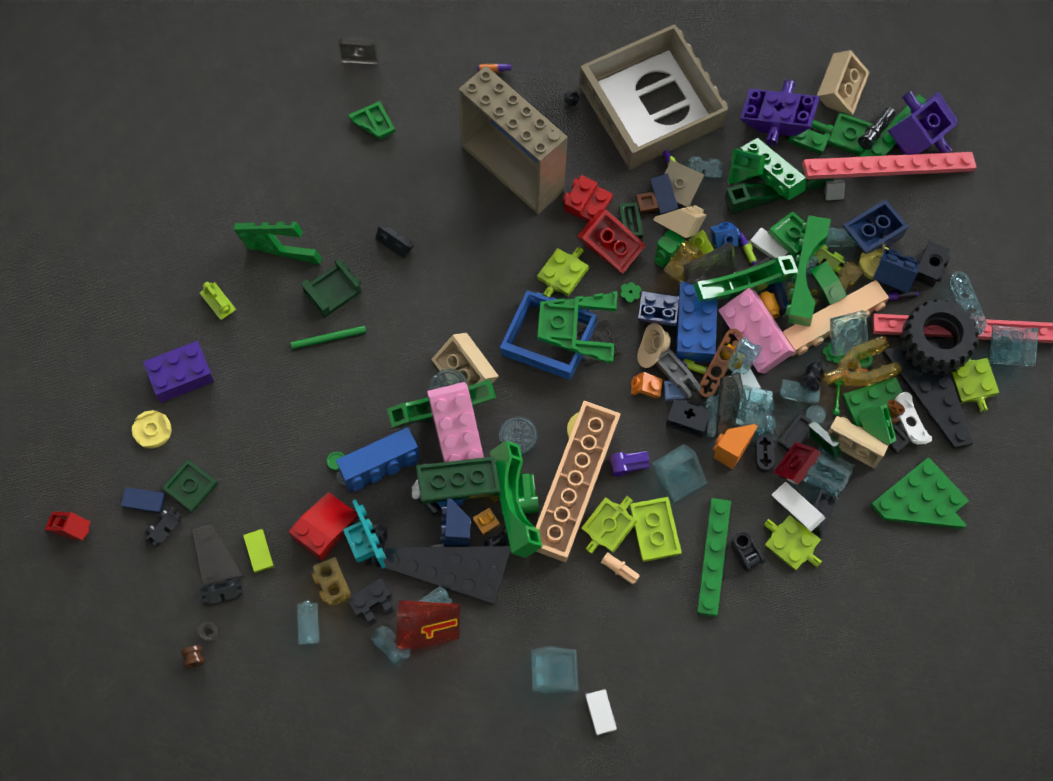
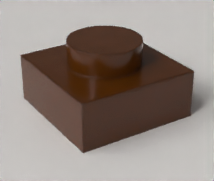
M654 192L636 195L640 214L658 211Z

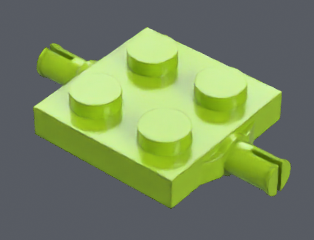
M577 247L573 254H567L557 248L537 275V279L548 287L542 294L543 296L549 298L555 291L569 297L589 269V265L578 259L584 252L582 248Z
M988 358L980 360L969 359L958 371L950 372L960 403L977 402L980 412L987 411L985 399L999 394Z
M626 496L620 505L613 503L606 497L582 527V530L592 538L590 544L585 548L588 552L592 554L598 545L606 547L613 553L637 523V520L626 511L631 502H633L631 498Z
M791 515L778 526L769 519L764 523V526L773 532L765 547L796 571L807 560L816 568L822 562L813 555L814 549L821 539Z

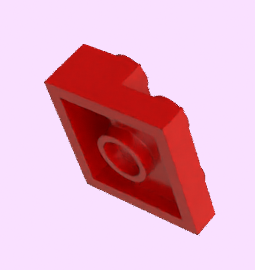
M581 175L579 179H574L571 193L567 192L563 198L564 210L589 222L599 209H606L613 198V193L598 187L597 182Z

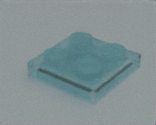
M860 310L830 318L832 355L839 356L869 348L866 311Z

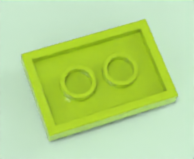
M668 497L630 504L631 515L637 520L634 528L642 562L682 554Z

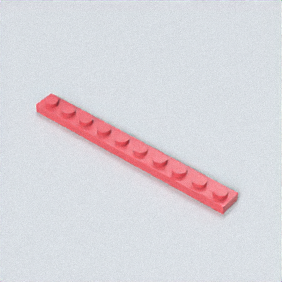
M972 152L804 159L802 162L806 179L971 172L977 168Z
M874 314L872 316L873 334L901 335L902 328L909 315ZM975 319L977 323L975 328L979 330L978 339L1053 343V323ZM930 325L923 328L925 337L953 338L952 334L941 326Z

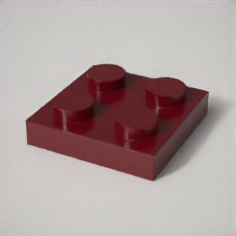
M795 442L773 473L782 479L798 485L805 478L810 467L816 463L821 453L815 448Z

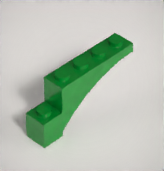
M792 255L781 256L744 271L696 282L693 286L699 302L737 297L748 288L759 293L770 284L786 282L797 274L798 270Z
M491 380L467 386L472 407L496 399ZM429 398L401 403L387 408L391 425L394 428H402L417 422H430L434 420Z

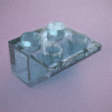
M992 325L990 363L1036 366L1039 328Z
M820 447L818 451L821 454L818 456L816 463L810 467L803 480L819 489L826 490L828 494L835 495L838 498L850 478L855 465L841 457L835 459Z

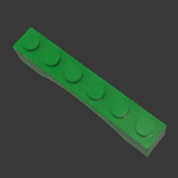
M808 215L807 222H803L801 233H805L804 238H800L798 247L802 251L801 255L797 254L795 265L799 266L798 273L792 278V282H795V287H791L789 299H792V303L787 304L785 314L789 316L788 323L811 326L815 300L807 286L806 268L813 255L826 244L831 219Z
M505 440L491 450L490 455L495 457L501 491L499 498L511 553L526 558L543 546L539 529L527 520L519 501V477L523 464L520 445Z

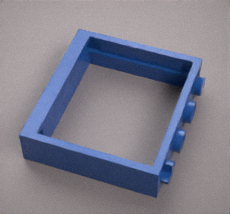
M527 290L500 346L501 355L572 380L583 356L582 354L575 352L570 365L513 345L531 305L540 308V302L557 300L554 297L548 298L539 292L534 293ZM578 308L577 321L588 325L581 341H589L597 325V314L591 313L588 309L582 310Z

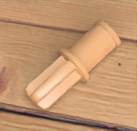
M609 552L601 561L602 564L613 570L615 575H620L631 584L636 583L639 578V574L626 566L625 562L616 559Z

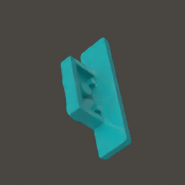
M355 499L352 502L361 521L343 529L357 563L376 555L383 569L386 567L383 560L387 558L382 547L379 549L377 547L380 542L376 534H371L373 526L369 518L366 520L364 518L367 513L363 504L358 505Z

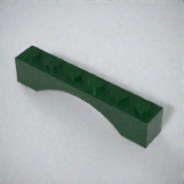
M803 169L800 170L799 172H800L803 176H805V175H804V170H803ZM834 178L806 179L805 191L802 193L824 187L826 181H834ZM744 183L727 188L724 198L730 214L784 199L783 196H780L774 188L766 183Z

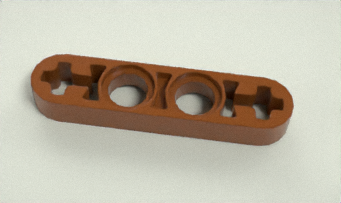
M730 329L725 334L700 383L701 390L699 392L702 396L707 398L714 396L743 342V334L738 329ZM738 333L737 337L739 340L734 341L732 344L735 347L734 350L724 346L726 342L730 344L732 339L729 336L731 334ZM727 349L730 351L731 356L728 360L721 359L720 353L722 350ZM716 366L722 369V374L719 377H714L711 373L712 369ZM709 376L711 379L716 380L718 382L717 384L712 382L710 387L711 389H713L712 392H707V394H705V389H703V386L709 385L710 380H707Z

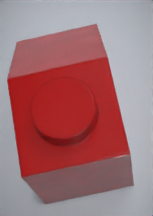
M52 512L44 530L72 540H83L89 532L91 522L72 512Z

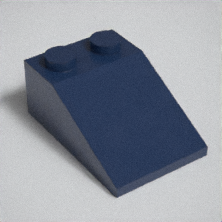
M885 199L843 224L842 227L860 249L867 254L888 247L900 240L909 226Z

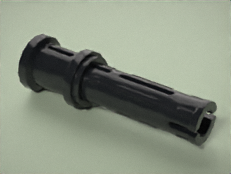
M885 108L874 124L866 128L865 134L858 138L860 147L865 150L873 147L874 141L880 138L881 131L891 118L894 117L895 111L893 108Z

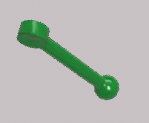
M841 379L835 381V386H837L835 409L832 411L835 416L840 414L838 407L840 387L843 384Z

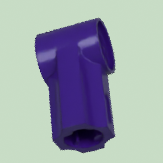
M647 451L631 454L618 452L609 456L612 474L615 477L627 475L632 471L650 468Z

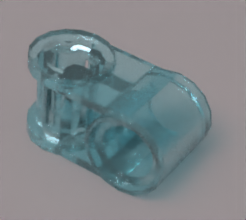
M743 337L728 361L729 369L739 375L746 374L760 355L762 346L755 345L749 341V338ZM742 361V367L737 370L736 363Z

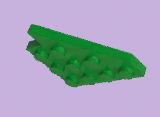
M928 457L870 506L883 520L963 529L966 524L956 512L967 504L969 500Z

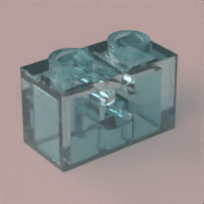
M744 385L736 423L742 426L755 424L758 426V429L765 430V425L769 419V407L773 401V392L763 388Z

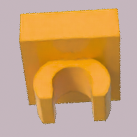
M490 508L473 517L474 523L483 536L500 526L499 521Z

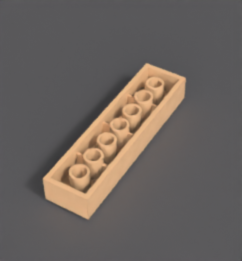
M583 401L536 528L539 529L543 546L536 552L567 562L617 427L620 413Z

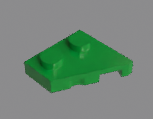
M380 101L349 114L350 121L379 140L396 133Z
M733 149L728 184H736L763 175L766 156L741 149Z

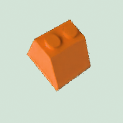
M752 424L727 429L724 435L720 434L715 442L713 458L734 469L752 440L758 426Z

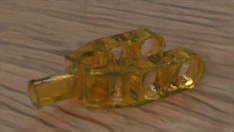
M882 336L854 346L839 362L836 370L824 373L822 377L826 381L825 384L827 386L839 380L844 381L845 385L869 386L899 374L902 368L898 362L886 366L885 364L881 365L880 368L870 372L862 370L859 360L883 352L889 347L886 337ZM847 368H852L855 372H850Z

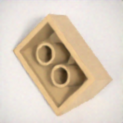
M851 50L834 53L817 96H819L826 107L853 115L869 71Z
M694 205L693 207L690 206L656 216L654 221L688 238L698 233L707 215L703 213V209Z
M467 333L452 335L432 358V361L441 373L451 372L458 376L445 373L448 383L452 385L453 383L458 384L461 381L465 382L467 386L485 380H491V383H493L499 377Z
M837 416L828 431L840 443L839 447L842 452L874 469L883 458L889 445L866 432L863 427L851 424L844 417Z

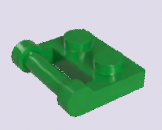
M813 120L811 127L825 132L824 135L807 130L797 136H790L789 143L822 155L834 126L830 124L825 125Z

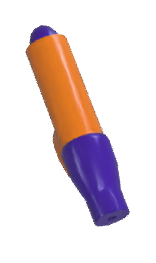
M480 64L477 66L478 71L485 66L495 73L511 70V64Z

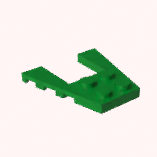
M262 222L261 226H254L255 223H235L233 230L250 250H259L309 263L321 264L322 257L316 249L284 246L275 236L282 235L301 238L303 231L297 222H292L291 225H285V222H277L276 225Z
M618 291L604 295L603 293L594 294V296L590 297L578 296L575 299L565 300L564 298L540 302L537 340L613 364L614 343L576 340L578 308L616 312Z

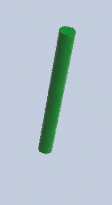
M364 325L290 343L292 349L363 334L366 333Z

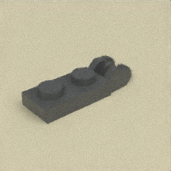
M670 349L660 355L655 364L680 389V392L686 398H690L692 395L685 383L688 382L695 392L701 390L693 374Z

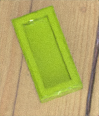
M263 529L243 535L254 573L273 568V561Z

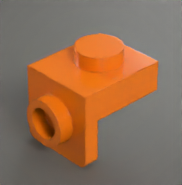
M645 372L638 374L631 381V394L642 393L655 399L659 398L663 379Z

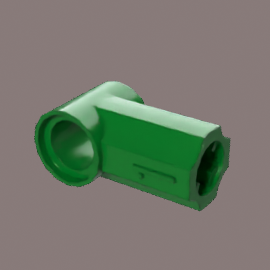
M522 474L519 477L518 488L522 511L524 514L539 513L534 475Z

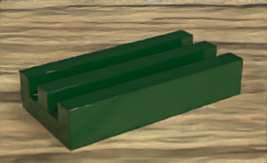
M638 202L619 204L622 224L627 228L624 208H627L630 231L636 237L643 238ZM633 207L638 232L634 231L631 208Z
M815 421L808 425L810 437L835 459L841 456L840 443Z

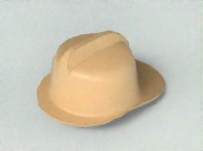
M652 323L645 329L638 350V362L644 368L652 367L658 361L660 355L670 347L669 333L664 331L662 326L657 323Z

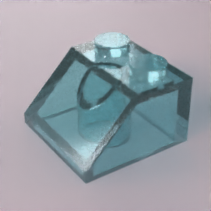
M685 444L652 463L659 481L674 502L707 484L695 451Z
M553 646L531 650L533 691L544 693L579 691L576 650Z

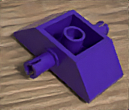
M788 79L784 81L781 92L749 89L740 120L761 133H768L766 143L772 145V141H774L773 146L777 145L779 135L797 136L811 128L820 99L819 96L792 93L795 82L790 80L788 84Z
M912 91L902 96V99L910 108V113L890 128L888 132L903 154H919L932 144H935L940 153L952 151L943 137L956 126L958 119L938 91L935 92L923 103L918 102Z

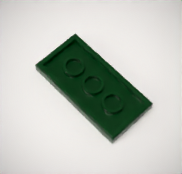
M494 456L416 465L421 504L444 502L447 499L461 500L494 496L501 493Z

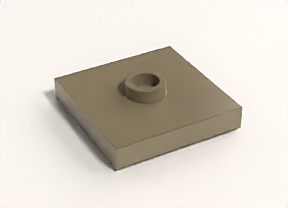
M671 160L665 174H669L677 204L690 207L704 178V174Z

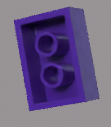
M198 341L143 362L155 395L160 403L215 382Z

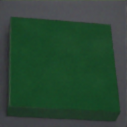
M187 459L162 487V490L193 513L217 486L218 482Z

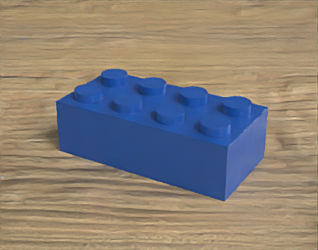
M680 282L678 289L679 304L675 355L679 360L689 359L698 362H712L716 353L717 300L699 302L693 286L695 283Z
M407 427L341 457L336 462L348 491L356 492L363 489L364 485L368 483L379 482L383 476L388 474L394 475L405 466L411 467L420 460L418 446Z

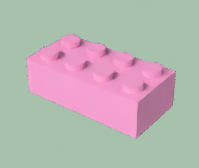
M748 288L718 310L730 329H738L743 334L741 346L758 372L766 374L795 353V350L756 291Z
M462 382L427 391L443 462L484 458L469 389L466 383Z

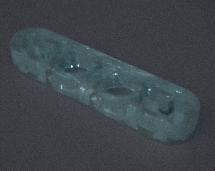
M957 271L951 277L950 286L957 303L963 306L961 309L964 311L967 310L966 308L975 309L976 313H970L969 317L976 319L977 324L975 328H978L980 335L985 331L987 321L969 277L964 272ZM967 293L970 298H964L960 294Z

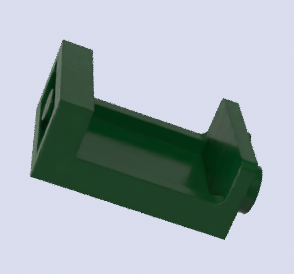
M339 259L335 260V266L312 282L306 279L301 283L303 292L324 318L361 293V282L356 276H352L349 273V267L345 262L341 263Z

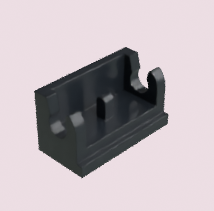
M822 488L813 506L823 514L825 519L811 531L820 537L824 532L837 498L835 495H832V497L826 495L827 491Z

